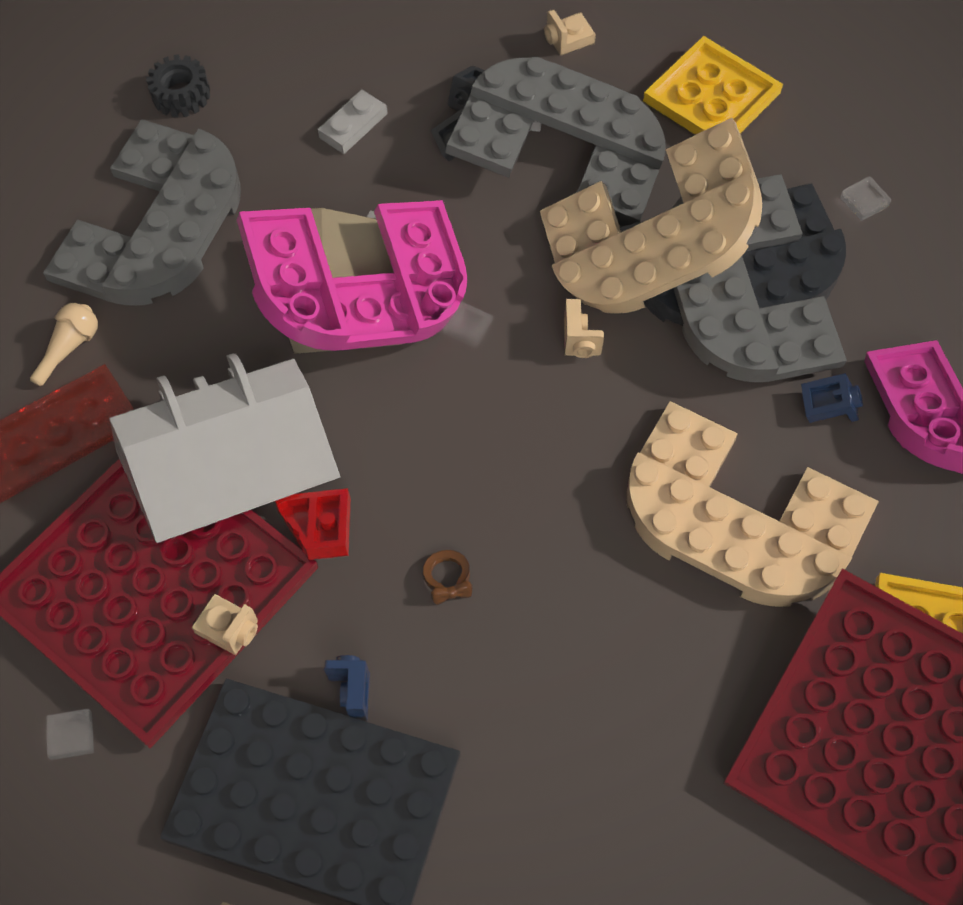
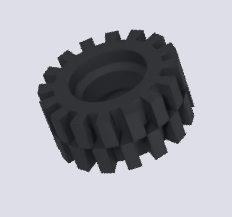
M174 55V60L171 61L168 56L164 57V64L157 61L154 64L155 70L149 69V77H146V82L152 101L158 111L161 109L162 114L166 116L171 111L172 117L178 118L181 112L184 117H187L190 110L195 114L199 112L198 105L203 108L206 106V99H210V87L205 69L197 59L192 61L190 56L185 55L184 59L181 60L180 55ZM177 83H189L181 89H169Z

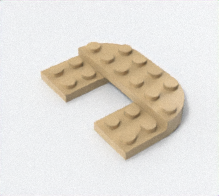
M732 117L666 149L684 202L677 207L621 232L607 186L600 181L540 210L555 264L551 266L557 279L568 292L577 299H581L583 304L600 309L602 312L628 313L645 308L643 301L708 273L711 277L722 273L745 253L749 247L746 243L754 227H759L762 214V196L739 129Z
M670 401L641 452L637 453L628 481L627 505L628 508L630 507L632 517L636 523L635 529L645 543L667 560H670L673 555L743 591L741 598L757 604L786 607L791 606L794 602L810 598L814 600L826 593L832 587L841 569L845 570L850 563L879 501L807 467L780 521H777L710 488L738 433Z

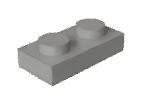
M361 89L318 129L319 138L345 154L387 115V106Z

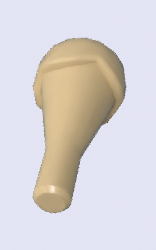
M68 303L58 311L55 316L57 322L45 356L30 377L34 384L43 386L55 367L84 341H90L95 335L98 328V320L88 305Z

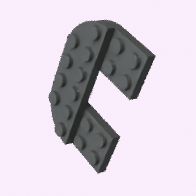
M540 57L514 58L499 62L486 69L476 79L472 86L470 97L447 143L445 153L509 178L534 121L595 144L596 147L577 192L602 181L607 186L617 220L627 225L641 221L657 174L663 163L666 146L660 123L652 111L641 102L639 97Z
M141 119L110 169L113 177L160 192L132 237L77 219L43 272L47 281L108 302L136 306L152 304L151 298L171 292L172 296L176 295L188 287L203 270L202 257L227 214L234 215L240 202L241 186L233 156L223 142L204 130L198 129L195 135Z
M782 174L758 178L757 181L762 196V214L759 227H754L746 243L749 246L746 251L800 241L802 231ZM682 196L677 200V202L673 205L672 208L684 203ZM742 256L732 266L714 277L706 273L673 288L684 322L682 332L689 347L707 366L711 363L728 372L727 377L746 382H768L840 368L847 361L825 296L759 309Z

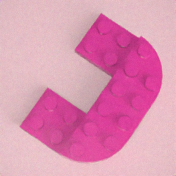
M443 200L378 204L374 214L394 273L336 278L332 277L311 208L239 212L237 224L255 282L252 294L258 308L264 317L285 336L305 346L321 350L337 351L422 341L434 336L450 321L464 298L467 287L465 263Z
M938 341L868 351L864 362L890 414L888 428L903 448L919 459L934 466L963 474V388Z

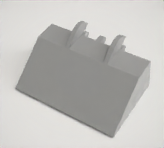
M233 353L227 355L231 367L228 368L229 380L208 386L204 376L193 379L197 390L176 397L168 379L163 375L156 378L160 391H158L161 399L160 402L109 418L116 452L156 543L340 478L309 385L295 359L246 374L239 357Z

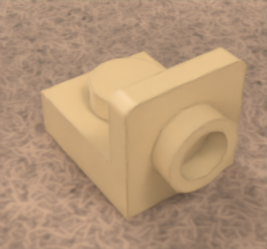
M555 10L548 11L547 25L544 27L545 37L549 44L555 46L560 55L595 43V33L582 13L560 19Z
M566 299L564 312L565 355H573L579 358L601 355L604 332L602 330H588V314H581V299Z
M214 594L192 626V629L197 635L236 655L242 645L247 646L254 638L258 628V620L251 607L243 605L240 608Z

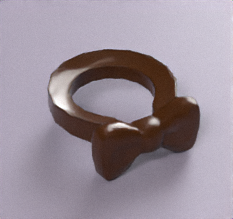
M441 550L433 553L426 560L423 566V576L427 586L432 590L431 598L436 605L457 596L461 598L472 596L473 587L469 581L470 565L464 555L454 550ZM452 561L460 565L462 573L455 586L444 587L433 579L432 570L438 563Z

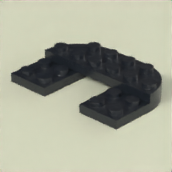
M812 183L787 189L802 231L800 241L745 251L742 255L759 309L825 296V299H827L840 277L846 259L844 234L842 229L834 230ZM642 222L622 226L620 230L623 232ZM673 288L643 301L649 311L661 321L665 322L668 319L683 326L684 322Z

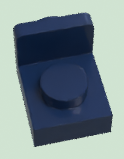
M846 373L801 384L805 413L810 423L845 414L848 415L851 422L859 420L857 408L863 407L862 395L859 386H852Z
M352 655L337 656L336 660H326L324 670L330 681H348L341 682L340 706L346 707L350 717L368 721L370 672L366 660H360L359 657Z

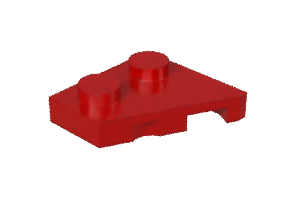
M348 488L293 494L275 501L279 514L309 560L348 556L351 504Z

